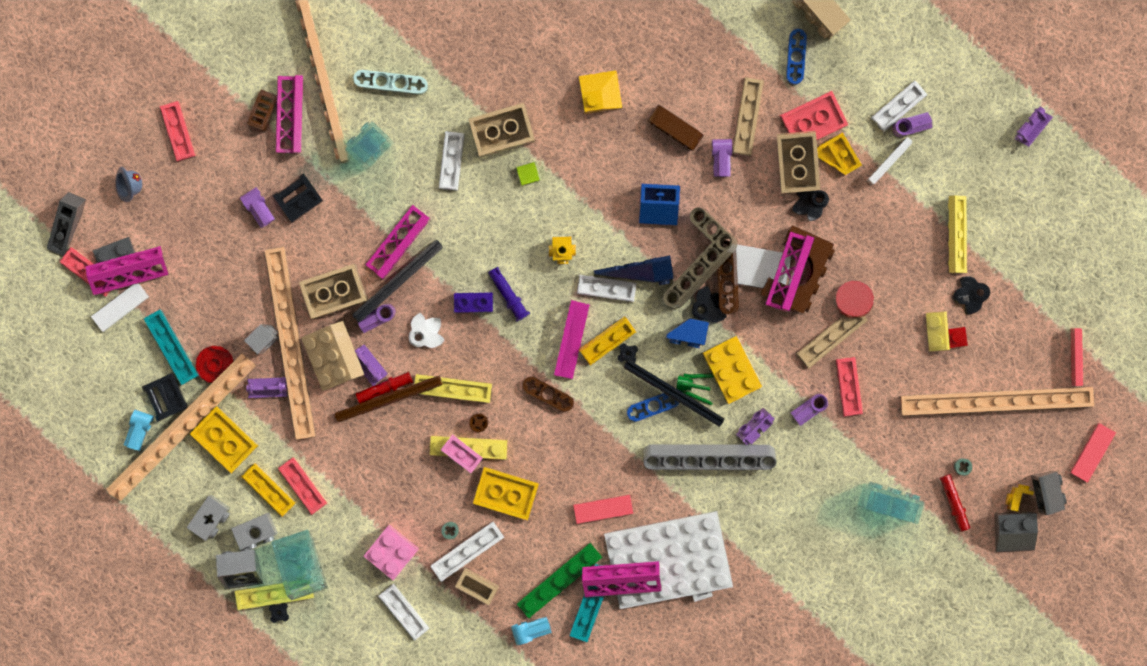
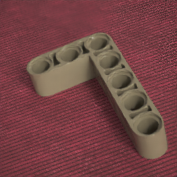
M699 207L694 208L690 212V220L712 243L664 293V303L675 309L681 308L736 250L738 245L737 240L709 212ZM701 213H703V214H704L703 220L700 221V222H698V221H697L698 215L701 214ZM717 226L716 233L711 235V228ZM730 239V245L724 248V241ZM713 253H717L716 260L711 262L710 256ZM703 267V273L700 276H698V268ZM690 281V287L685 290V282ZM677 295V301L672 304L671 297Z

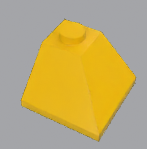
M616 70L579 76L585 114L622 108Z

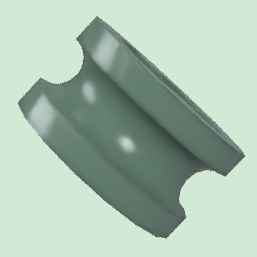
M960 458L955 462L954 470L959 475H968L972 471V463L968 459ZM960 462H963L964 464L966 462L968 464L966 466L967 470L965 472L964 470H961V472L959 471V468L961 467Z
M454 522L445 523L441 529L442 535L446 539H454L459 533L458 525ZM449 526L451 528L454 526L456 530H454L453 532H455V534L447 535L445 533V531H447L445 527Z

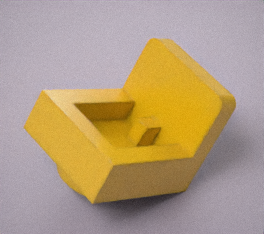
M1018 484V487L1012 486L1011 494H1007L1005 504L1008 505L1007 509L1018 511L1022 493L1034 495V491L1029 490L1030 486Z

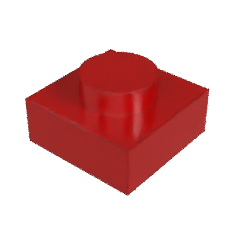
M966 327L948 329L950 348L968 346Z

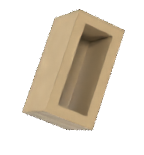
M465 568L455 587L489 605L499 586Z

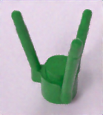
M684 373V376H678L676 389L703 403L713 404L711 401L689 392L692 388L710 391V387L693 384L691 378H713L712 373Z

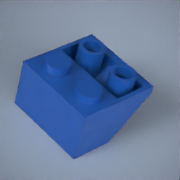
M641 184L639 223L677 225L680 186Z
M688 319L667 333L665 338L669 339L668 343L681 345V341L688 342L687 346L700 348V345H705L709 322Z

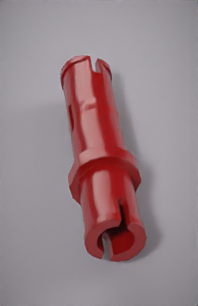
M408 371L394 378L389 377L387 381L356 392L359 404L392 390L397 391L398 388L413 383L410 372Z
M951 474L940 477L939 479L952 510L951 515L955 517L959 531L963 532L970 529L971 526L965 514L966 508L962 506Z

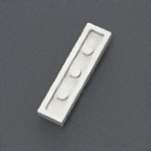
M493 521L433 563L431 568L442 582L503 539L504 536Z

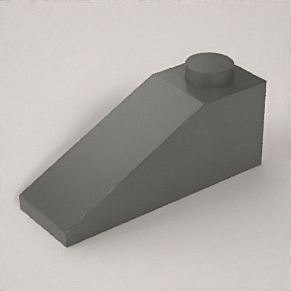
M68 192L59 201L47 245L48 250L62 256L66 254L81 219L86 199Z

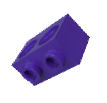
M493 292L454 293V312H494Z

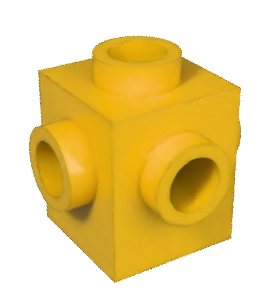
M552 237V245H549V257H553V261H557V264H569L568 260H572V256H576V245H572V237ZM562 247L566 249L564 254L559 253V249Z

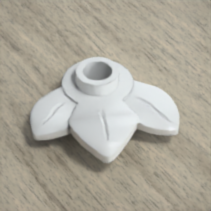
M419 313L412 319V331L409 333V342L413 346L422 347L425 345L429 348H435L445 341L438 334L441 327L440 318L425 320V317ZM416 334H421V341L415 340Z

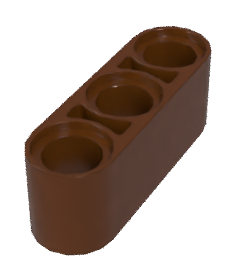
M661 105L656 106L647 120L650 124H655L656 128L668 136L671 135V138L683 146H688L687 148L691 151L695 150L704 136L696 128Z

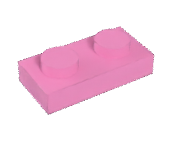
M454 435L449 438L441 451L470 473L473 472L483 459L482 456Z

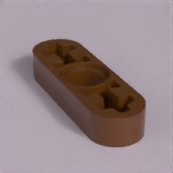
M528 377L523 381V389L526 393L564 412L573 408L574 401L570 395L535 377ZM532 380H534V385H536L537 387H540V384L544 385V387L540 390L539 396L535 394L537 390L532 388L531 391H529L527 389V381L531 382ZM547 388L552 389L554 392V396L550 400L543 397V391ZM557 392L561 394L559 398L563 400L569 398L568 402L571 404L569 407L562 408V403L557 401L556 405L552 403L556 399Z

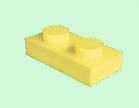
M947 311L926 313L929 351L950 350Z

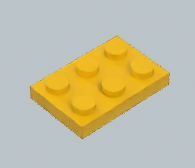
M737 336L702 353L727 404L762 387Z
M218 406L190 433L231 474L259 446Z
M484 467L473 504L528 520L539 483Z

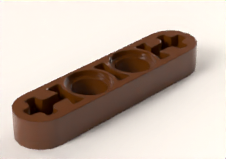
M725 240V241H724V243H723L724 248H726V244H727V246L730 245V241H728V240ZM736 250L729 256L731 260L727 259L718 268L720 310L727 315H733L739 309ZM726 263H730L732 266V270L729 273L723 271V266ZM727 282H731L733 285L730 292H725L724 285ZM725 295H726V296H732V295H733V298H731V297H729V299H728V298H725ZM729 302L733 304V307L730 308V311L726 308V305H728Z

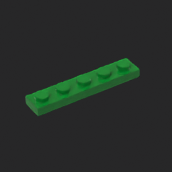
M590 542L522 598L517 605L528 618L532 617L582 575V567H591L603 557Z

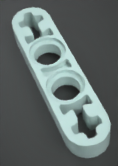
M359 70L353 77L355 84L361 88L418 95L424 94L428 89L426 79L420 76ZM361 74H364L366 78H371V74H374L372 79L373 86L370 85V81H364L363 84H360L357 77H361ZM379 76L386 77L387 82L384 86L376 84V79ZM398 78H403L406 81V85L402 89L395 86V81ZM408 79H412L411 83L414 84L421 80L422 84L425 85L420 91L415 86H411V90H407L409 87Z

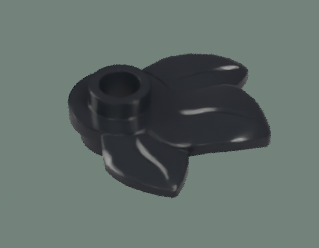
M822 190L796 192L800 199L795 203L792 211L799 215L807 214L809 221H815L821 217L823 208L828 205L829 196ZM822 198L823 201L821 203L816 202V199Z
M974 277L960 278L962 287L955 291L952 299L959 304H965V314L971 315L982 308L983 302L989 298L991 292L988 285L978 283ZM978 289H982L984 291L983 296H979L977 294Z
M708 286L698 291L696 296L697 302L692 306L693 316L700 320L706 318L712 323L723 321L727 316L720 310L719 293L711 294ZM698 307H704L705 312L703 314H700L698 312Z

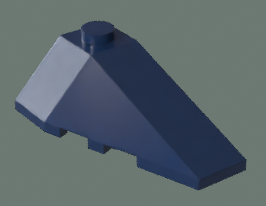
M670 255L648 259L643 262H633L622 266L594 270V275L652 283L658 282L659 286L670 284V280L674 279Z

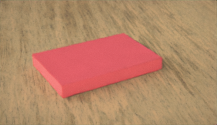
M832 91L780 115L788 133L816 131V140L848 126Z

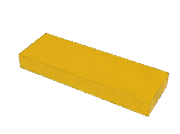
M624 316L581 347L579 351L591 366L635 334L636 331Z
M256 463L241 476L281 517L296 504Z

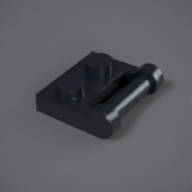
M304 173L284 190L273 194L274 199L291 223H294L323 202V199ZM302 185L307 187V189L287 203L284 202L283 199Z
M174 373L142 386L157 415L155 416L157 422L189 407ZM155 387L158 388L168 410L166 412H163L153 388Z

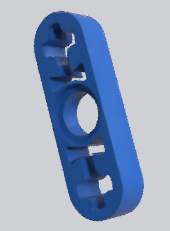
M794 29L789 35L786 79L792 85H798L804 79L807 35L802 29ZM796 33H800V36L803 37L799 41V47L803 46V49L791 48V46H796V39H793ZM793 52H799L802 55L800 62H794L791 59ZM790 64L793 66L801 65V68H797V74L800 75V78H797L796 81H793V77H790V74L794 72V67L790 68Z
M662 393L631 405L627 410V416L632 421H640L675 408L679 405V402L675 400L673 405L670 402L665 403L666 408L662 409V402L659 400V397L663 396V400L669 398L668 395ZM652 400L659 403V409L655 412L650 411L648 408V404ZM645 403L648 415H644V412L639 413L638 418L630 415L633 412L632 408L642 409L641 404Z

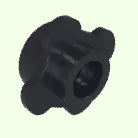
M622 343L619 347L621 351L620 355H618V360L620 362L631 360L635 363L638 347L636 345L627 346L625 343Z
M286 603L269 606L271 622L276 623L281 620L285 622L289 619L287 614L288 605Z

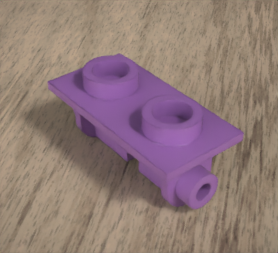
M1041 106L1038 109L1035 108L1032 115L1028 118L1030 121L1028 123L1025 122L1019 131L1017 130L1015 139L1029 147L1053 117L1045 113V109Z
M365 344L355 350L364 375L373 386L388 375Z
M286 377L248 379L246 389L249 398L286 397Z
M762 408L753 415V418L747 424L740 427L736 435L746 445H752L761 436L757 430L760 428L762 432H765L775 419Z

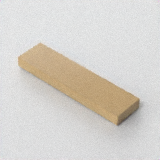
M744 78L732 150L733 154L751 156L764 80Z
M843 315L796 353V355L809 369L868 321L865 316L861 318H848Z

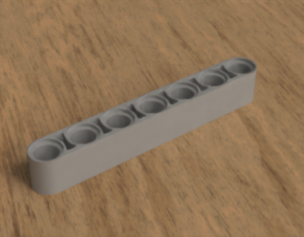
M651 444L643 450L644 466L652 470H770L777 463L775 449L771 445Z

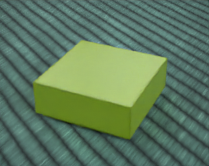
M535 162L516 167L522 186L540 181Z

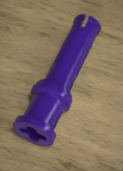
M496 267L489 271L488 275L507 302L506 307L514 314L516 323L530 315V311H527L523 306L521 297L516 296L499 268Z

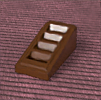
M261 89L246 124L266 132L277 103V95ZM265 96L273 100L270 103L262 100V97ZM260 103L270 106L269 109L259 107ZM257 110L267 113L266 116L256 114ZM256 117L264 121L259 123L254 121V118Z

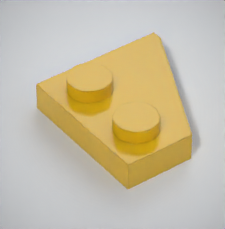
M843 132L817 147L818 158L845 175L862 166Z

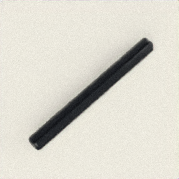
M434 240L352 314L357 322L365 319L442 250V244L438 240Z
M631 360L625 362L623 366L625 370L718 427L723 424L725 419Z

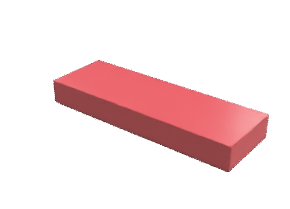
M179 101L160 106L176 161L179 162L195 157L196 155Z
M70 247L60 260V263L89 284L85 266L93 265L94 263ZM99 280L94 282V285L98 288L104 286L106 282ZM107 291V292H104V293H101V294H102L103 296L107 297V295L110 293V291Z
M1071 328L1072 386L1083 385L1081 328Z
M855 357L836 359L843 416L863 414Z
M1098 423L1070 473L1088 483L1116 432Z
M294 457L278 468L311 515L327 504Z
M630 494L573 504L577 524L633 514Z

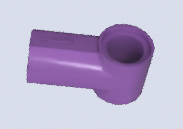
M926 112L909 118H902L895 122L892 132L896 137L903 138L907 135L933 128L931 116ZM899 124H904L906 126L905 133L899 130Z
M712 139L714 177H730L732 139Z
M255 187L241 196L240 199L246 209L252 213L258 225L263 228L273 222L275 218L265 204L264 197L260 195V191Z
M383 304L373 310L365 319L358 322L363 333L393 319L396 313L395 308L391 304ZM384 307L388 308L391 312L389 318L382 316L381 310Z
M815 394L790 413L801 426L818 413L824 411L828 406V400L822 394ZM818 397L824 400V405L820 408L814 406V400Z

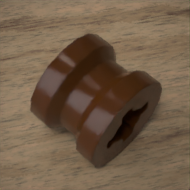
M482 413L474 414L469 420V426L474 432H483L489 425L488 418Z

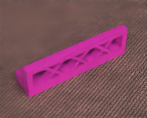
M303 75L277 76L275 153H301ZM282 80L292 81V90L289 93L282 89ZM285 98L292 103V108L287 113L281 107V102ZM285 117L291 122V128L287 132L281 127V121ZM285 136L291 141V149H280V140Z
M412 205L366 263V266L384 279L431 219ZM414 210L421 217L416 224H409V216ZM408 227V234L405 238L398 239L396 231L399 228ZM396 242L395 251L392 254H386L385 246L388 243ZM384 257L385 263L380 270L371 265L376 258Z
M793 232L789 233L765 305L784 312L790 311L814 237L808 235L804 237ZM792 238L803 241L800 249L793 251L790 245ZM793 255L796 262L795 266L787 269L784 263L785 258ZM786 273L790 281L788 285L781 288L778 279L779 276ZM779 291L784 298L781 305L771 302L773 294Z
M161 246L85 266L87 279L93 295L169 275ZM161 264L163 269L156 272L150 270L152 266ZM136 270L143 271L141 276L136 277L132 275ZM118 275L125 277L123 281L119 282L114 281L113 279L115 276ZM99 280L106 282L104 286L98 288L94 285V282Z
M571 300L554 372L556 376L573 379L590 304Z
M659 561L582 567V583L585 597L662 591ZM648 581H656L657 585H648L646 583ZM633 582L637 584L635 587H629L627 585L628 583ZM615 584L617 587L609 588L608 585ZM595 585L599 587L596 590H588V586Z

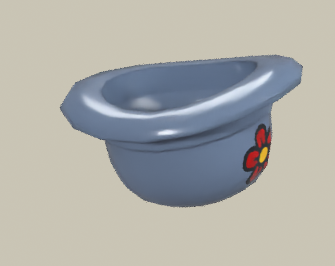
M124 167L118 169L115 182L116 191L119 198L127 203L142 190V179L139 173L135 171H126Z

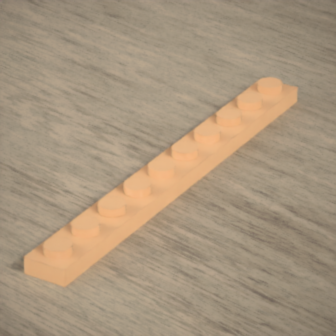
M295 0L297 10L301 11L303 15L300 22L302 29L307 31L308 37H305L307 48L312 50L313 55L310 56L312 67L316 66L318 74H315L317 85H321L320 99L322 104H326L325 118L327 123H331L330 137L332 141L335 140L337 148H334L336 159H340V162L345 163L350 160L308 0Z
M285 247L265 250L296 440L315 437Z
M242 353L106 489L108 493L120 501L127 496L256 367L254 362Z
M1093 387L909 395L900 396L901 415L1091 407L1094 406Z

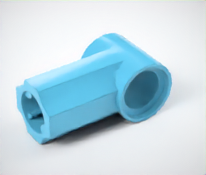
M134 410L130 418V428L124 446L138 451L141 450L145 435L151 428L150 422H153V415Z
M547 616L528 623L527 621L522 622L521 625L515 624L511 626L516 645H522L532 641L534 638L552 633Z

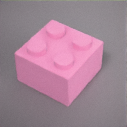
M388 525L364 557L394 580L419 548L391 525Z

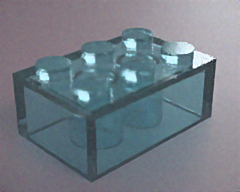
M373 121L370 124L368 122L365 123L360 129L361 133L357 137L353 136L346 143L348 146L346 150L367 170L394 143Z
M869 481V484H863L857 506L918 524L925 502L921 501V496L906 492V495H902V491L888 487L885 490L883 485Z
M308 529L271 542L286 595L290 600L328 588L313 536Z

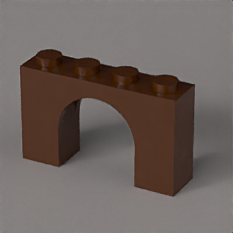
M792 225L782 245H786L790 232L804 237L807 235L814 237L807 258L811 267L810 277L804 285L797 287L790 311L803 315L804 312L808 313L812 302H810L812 294L816 295L820 286L817 282L820 277H824L827 267H825L827 259H832L835 250L832 249L834 243ZM792 238L790 245L796 251L801 248L803 241ZM768 278L759 297L767 300L774 279ZM779 282L781 288L786 286L785 284ZM780 291L773 294L772 303L782 304L784 298Z

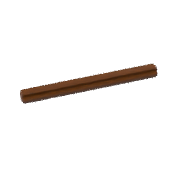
M435 376L338 411L334 414L337 422H342L442 386V379L440 376Z

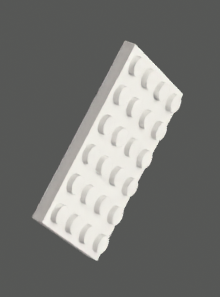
M717 511L604 534L611 565L659 561L662 591L617 595L620 609L733 587ZM648 581L646 583L648 585H657L656 581ZM633 582L628 583L627 585L629 587H635L637 584Z

